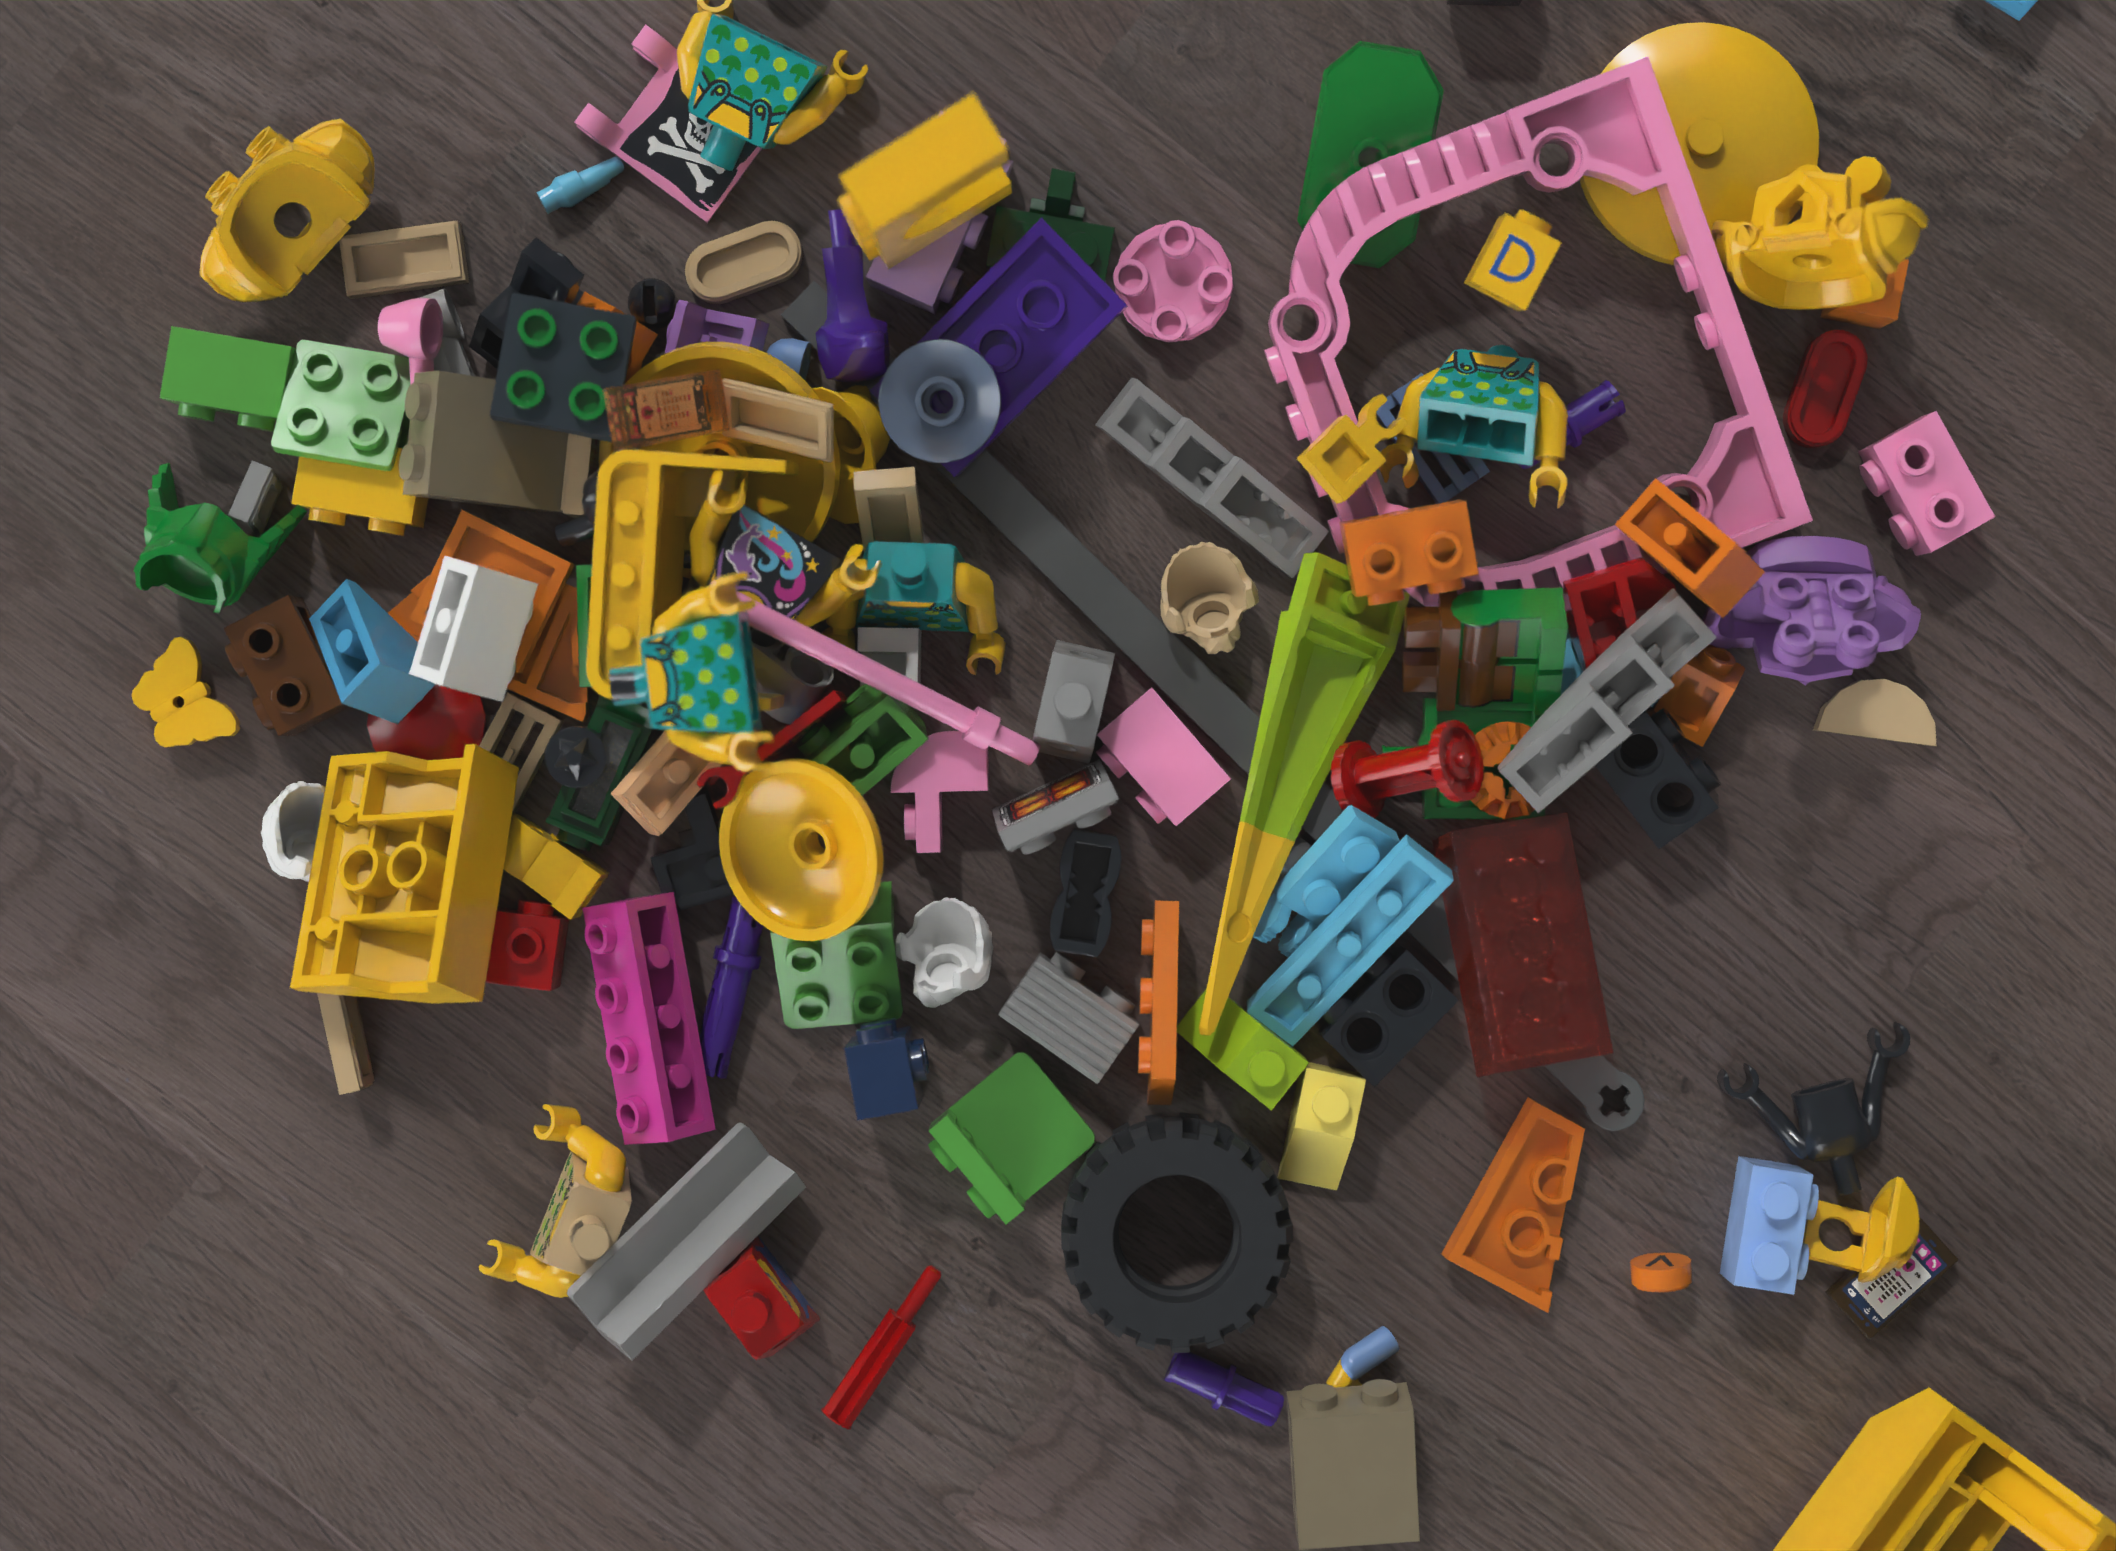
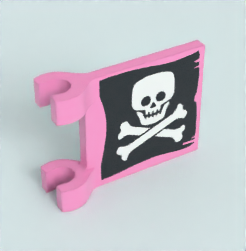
M645 24L631 45L637 54L658 68L656 74L620 123L615 124L590 103L586 105L574 123L583 133L611 151L708 224L762 148L746 141L733 171L723 169L700 157L713 124L688 112L689 99L681 89L677 49Z

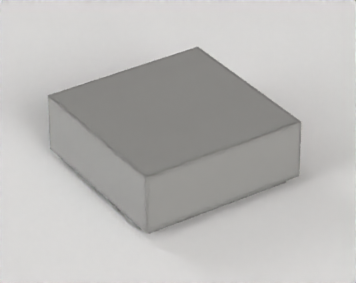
M255 461L251 462L228 513V516L245 533L255 537L263 534L283 489L282 483L272 468Z

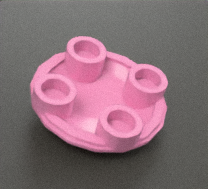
M1180 220L1155 225L1135 236L1120 255L1118 265L1113 273L1115 293L1128 305L1123 311L1126 320L1145 336L1167 343L1192 340L1211 330L1227 311L1233 291L1231 263L1220 243L1203 229L1190 226L1187 222Z

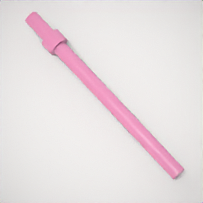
M737 591L738 597L743 602L753 600ZM757 601L753 609L746 610L748 611L750 626L962 732L963 740L983 750L990 746L1028 766L1037 757L1040 744L1001 725V718L979 706L973 711Z

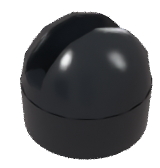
M648 278L634 285L628 296V308L631 315L636 316V321L648 328H661L669 324L673 319L678 300L675 292L667 283L660 279ZM655 287L654 302L656 316L646 317L645 289Z

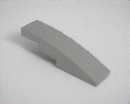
M1131 378L1095 424L1194 505L1292 579L1300 569L1304 553H1313L1329 533L1324 526L1242 458L1230 453L1192 420L1183 417L1136 378Z
M1673 588L1621 634L1577 677L1498 765V770L1539 813L1632 734L1628 725L1675 686L1670 677L1717 637Z

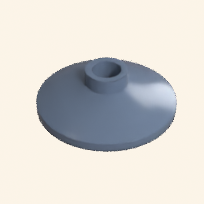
M928 340L915 344L903 351L888 367L880 386L879 411L887 433L903 451L920 460L947 463L971 455L989 439L999 420L1001 392L998 380L991 366L975 350L951 340ZM941 390L948 391L953 397V407L945 414L937 413L932 407L933 396Z

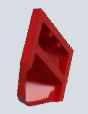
M1642 557L1563 581L1567 628L1582 671L1586 670L1621 634L1670 590L1674 588L1676 591L1675 584Z

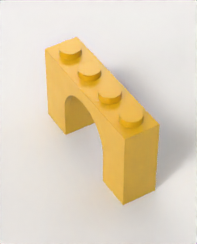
M972 93L839 175L846 194L837 200L847 218L846 221L851 228L853 236L868 260L872 261L880 256L889 270L1012 194L1011 181L1001 165L1009 161L1008 148L978 99Z

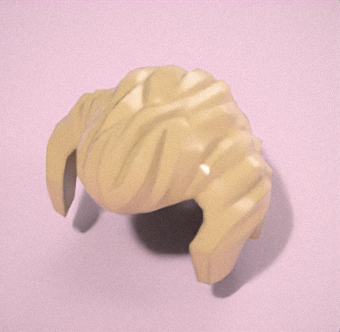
M1201 542L1198 545H1189L1184 549H1180L1177 554L1172 556L1161 580L1160 609L1166 628L1172 633L1190 637L1201 647L1205 648L1208 655L1217 654L1219 651L1229 653L1234 649L1235 641L1240 639L1239 623L1243 619V613L1259 603L1257 587L1245 572L1241 561L1228 549L1217 547L1211 542Z

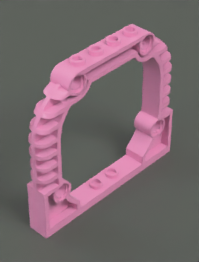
M1648 56L1362 168L1334 188L1309 218L1294 252L1290 269L1289 295L1278 301L1270 312L1268 327L1274 346L1265 349L1264 352L1276 384L1287 380L1295 403L1286 406L1285 409L1297 441L1308 437L1311 444L1338 417L1347 414L1356 425L1358 422L1338 370L1335 357L1345 345L1350 328L1348 305L1339 280L1367 239L1398 220L1523 175L1526 182L1533 188L1547 193L1561 191L1579 181L1582 175L1608 182L1632 195L1657 187L1681 255L1674 258L1676 274L1686 293L1694 291L1701 314L1694 316L1697 333L1706 350L1714 348L1737 412L1735 416L1714 423L1706 446L1687 475L1671 473L1661 475L1657 479L1670 490L1676 487L1684 488L1691 497V507L1734 540L1741 548L1813 521ZM1545 144H1557L1564 148L1568 154V168L1562 176H1551L1544 172L1540 166L1539 154ZM1293 306L1306 307L1315 316V332L1307 340H1294L1284 330V315ZM1376 471L1346 501L1336 504L1330 497L1337 517L1327 520L1339 554L1345 553L1339 522L1408 509L1407 507L1387 502ZM1310 475L1318 497L1328 495ZM1613 525L1520 561L1478 567V575L1464 577L1465 588L1459 589L1458 595L1474 590L1563 588V581L1640 557L1660 573L1665 574L1668 572L1617 526ZM1427 584L1404 588L1409 595L1424 606H1438L1439 593L1429 594Z

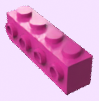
M674 892L583 907L586 925L585 940L591 953L596 982L595 997L602 1015L607 1043L606 1059L612 1072L617 1100L616 1115L618 1123L622 1128L624 1145L671 1142L716 1130Z

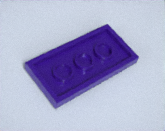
M1042 218L916 343L943 339L964 344L975 350L988 362L999 383L1001 411L992 435L981 448L971 455L957 461L941 463L954 477H958L1128 307ZM883 378L870 390L878 400ZM946 390L938 391L932 398L933 409L939 414L949 412L953 407L952 395Z

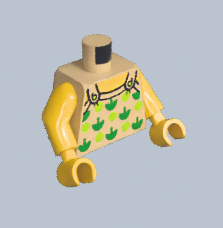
M544 1104L543 1108L551 1115V1125H534V1134L540 1140L568 1143L569 1156L531 1248L530 1255L526 1256L525 1251L521 1247L491 1239L487 1244L497 1248V1261L492 1267L479 1264V1270L485 1275L508 1282L517 1280L518 1283L553 1297L563 1298L568 1297L567 1290L617 1241L630 1210L632 1197L629 1170L626 1167L627 1161L624 1153L589 1126L581 1125V1117L577 1109Z

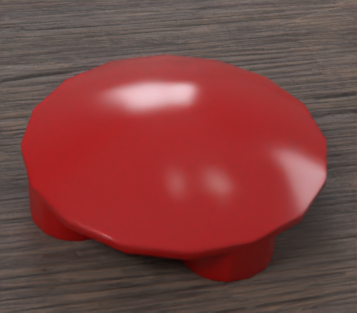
M438 684L398 724L369 713L367 718L368 732L376 752L389 751L424 760L463 758L465 745L476 744L480 746L487 732L485 725L486 713L481 696Z

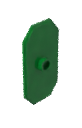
M1359 41L1324 69L1297 221L1303 230L1319 204L1346 178L1375 162L1435 139L1444 89L1420 50ZM1421 212L1398 220L1367 239L1350 263L1375 268L1382 267L1415 241Z

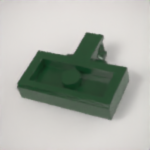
M1052 168L1046 200L1032 198L1029 212L996 207L986 268L991 269L1042 218L1106 282L1115 227L1083 222L1085 207L1071 205L1076 172Z

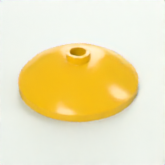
M783 759L772 762V767L769 770H757L749 773L744 778L736 799L730 805L724 807L719 828V849L724 873L735 897L758 923L768 930L789 939L819 941L846 931L860 921L867 913L876 898L883 873L882 841L877 823L868 804L857 789L842 775L823 764L810 760ZM818 834L824 839L826 849L820 845Z

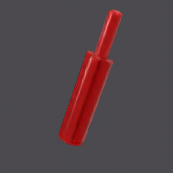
M933 1265L927 1266L897 1311L891 1308L888 1310L825 1407L821 1409L832 1422L851 1430L852 1424L915 1331L916 1325L912 1320L941 1278L942 1274L938 1268Z

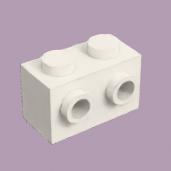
M444 556L409 674L444 687L503 702L507 686L515 673V659L525 626L533 613V599L538 584Z

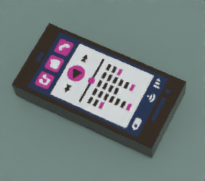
M1919 1216L1918 1240L1912 1256L1900 1269L1893 1268L1882 1277L1866 1283L1858 1282L1859 1272L1849 1270L1828 1288L1825 1293L1857 1329L1870 1340L1959 1259Z

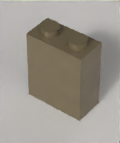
M445 371L414 373V382L409 386L405 398V413L410 419L408 444L403 447L399 459V474L401 479L404 480L403 495L529 512H562L560 509L569 433L493 420L490 416L496 379Z
M1375 1379L1365 1382L1362 1386L1333 1387L1328 1384H1311L1302 1390L1286 1391L1293 1512L1299 1550L1420 1541L1414 1410L1407 1382L1394 1383L1390 1380Z

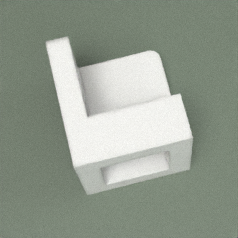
M858 627V652L921 684L922 630L919 628ZM860 681V687H861V686H863L865 683H863V682Z

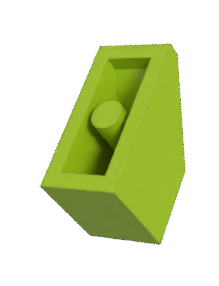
M1205 989L1177 1024V1033L1223 1073L1272 1111L1309 1064L1308 1060L1285 1040L1250 1015L1247 1010L1229 996L1215 1031L1210 1036L1200 1035L1199 1024L1206 994Z

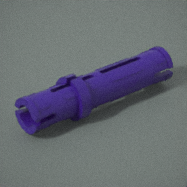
M735 895L732 896V905L722 945L715 946L713 959H717V965L699 1034L706 1076L714 1077L715 1073H717L716 1076L718 1078H727L728 1067L752 972L759 969L762 959L757 952L763 925L758 923L743 908Z

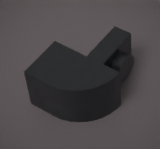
M536 237L521 251L510 285L480 313L469 347L498 369L511 294L517 293L577 305L584 293L579 289L584 274L575 268L565 255L553 251Z

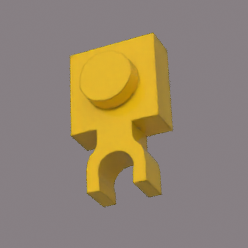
M1383 394L1373 397L1361 409L1357 425L1347 414L1338 417L1296 458L1336 504L1346 501L1386 461V458L1375 445L1379 441L1396 436L1409 424L1403 417L1394 420L1387 429L1378 424L1376 412L1388 400Z

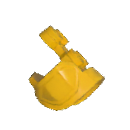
M341 118L324 121L297 136L294 139V143L289 139L287 140L282 134L276 133L270 126L264 128L246 149L245 153L253 159L252 165L240 178H237L230 171H226L209 188L205 198L213 204L211 210L218 216L215 219L217 226L212 229L202 251L199 274L217 293L230 300L239 302H258L273 300L277 297H286L301 281L303 272L308 275L351 228L349 223L359 218L371 204L370 194L374 190L375 175L374 157L371 148L362 135ZM290 202L305 206L311 217L310 222L296 237H288L281 234L274 224L277 210L282 205Z
M1864 156L1854 160L1847 167L1844 175L1824 173L1817 165L1805 164L1797 167L1787 177L1759 186L1756 192L1751 223L1745 221L1731 223L1729 221L1716 220L1714 221L1711 235L1714 243H1716V249L1723 268L1727 270L1728 274L1735 281L1740 292L1749 299L1778 309H1824L1858 305L1883 298L1886 292L1887 273L1896 272L1898 264L1913 253L1920 231L1928 226L1929 219L1919 207L1904 199L1895 198L1879 201L1889 192L1891 178L1885 167L1874 157ZM1795 202L1802 206V216L1800 219L1788 225H1782L1783 214Z

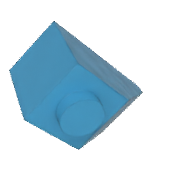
M346 579L309 618L342 704L398 724L436 685L433 682L409 674L418 642L356 582Z

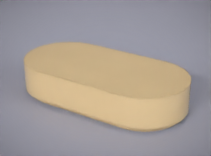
M764 221L706 242L694 249L686 262V281L690 289L701 300L711 304H724L785 282L793 277L801 266L803 248L798 236L788 225L778 221Z

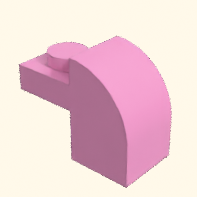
M960 731L938 732L928 735V740L895 768L891 782V793L915 792V804L904 805L905 840H916V853H939L943 851L942 792L989 790L988 747L983 750L963 740L962 732Z

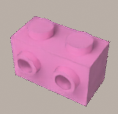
M1937 411L1917 418L1858 451L1864 464L1860 465L1859 469L1866 486L1874 496H1883L1893 514L1889 518V525L1895 538L1904 549L1912 548L1915 556L1932 553L1995 517Z

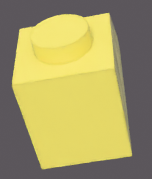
M1309 1062L1299 1075L1278 1179L1332 1190L1338 1189L1354 1141L1366 1079L1359 1072Z

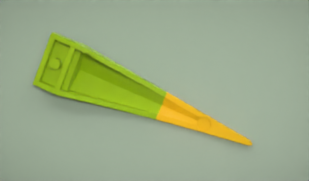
M1319 552L1304 553L1288 611H1281L1199 1024L1200 1035L1210 1036L1217 1027L1266 904L1295 840L1331 769L1333 755L1336 749H1339V746L1347 739L1366 701L1395 652L1405 616V607H1407L1410 597L1404 591L1405 599L1369 606L1367 596L1355 597L1352 594L1347 565Z

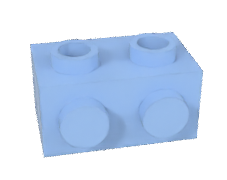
M1738 1156L1720 1274L1733 1285L1794 1295L1796 1280H1803L1805 1278L1809 1263L1808 1244L1803 1243L1806 1220L1814 1219L1818 1207L1819 1189L1817 1184H1812L1813 1174L1798 1165Z

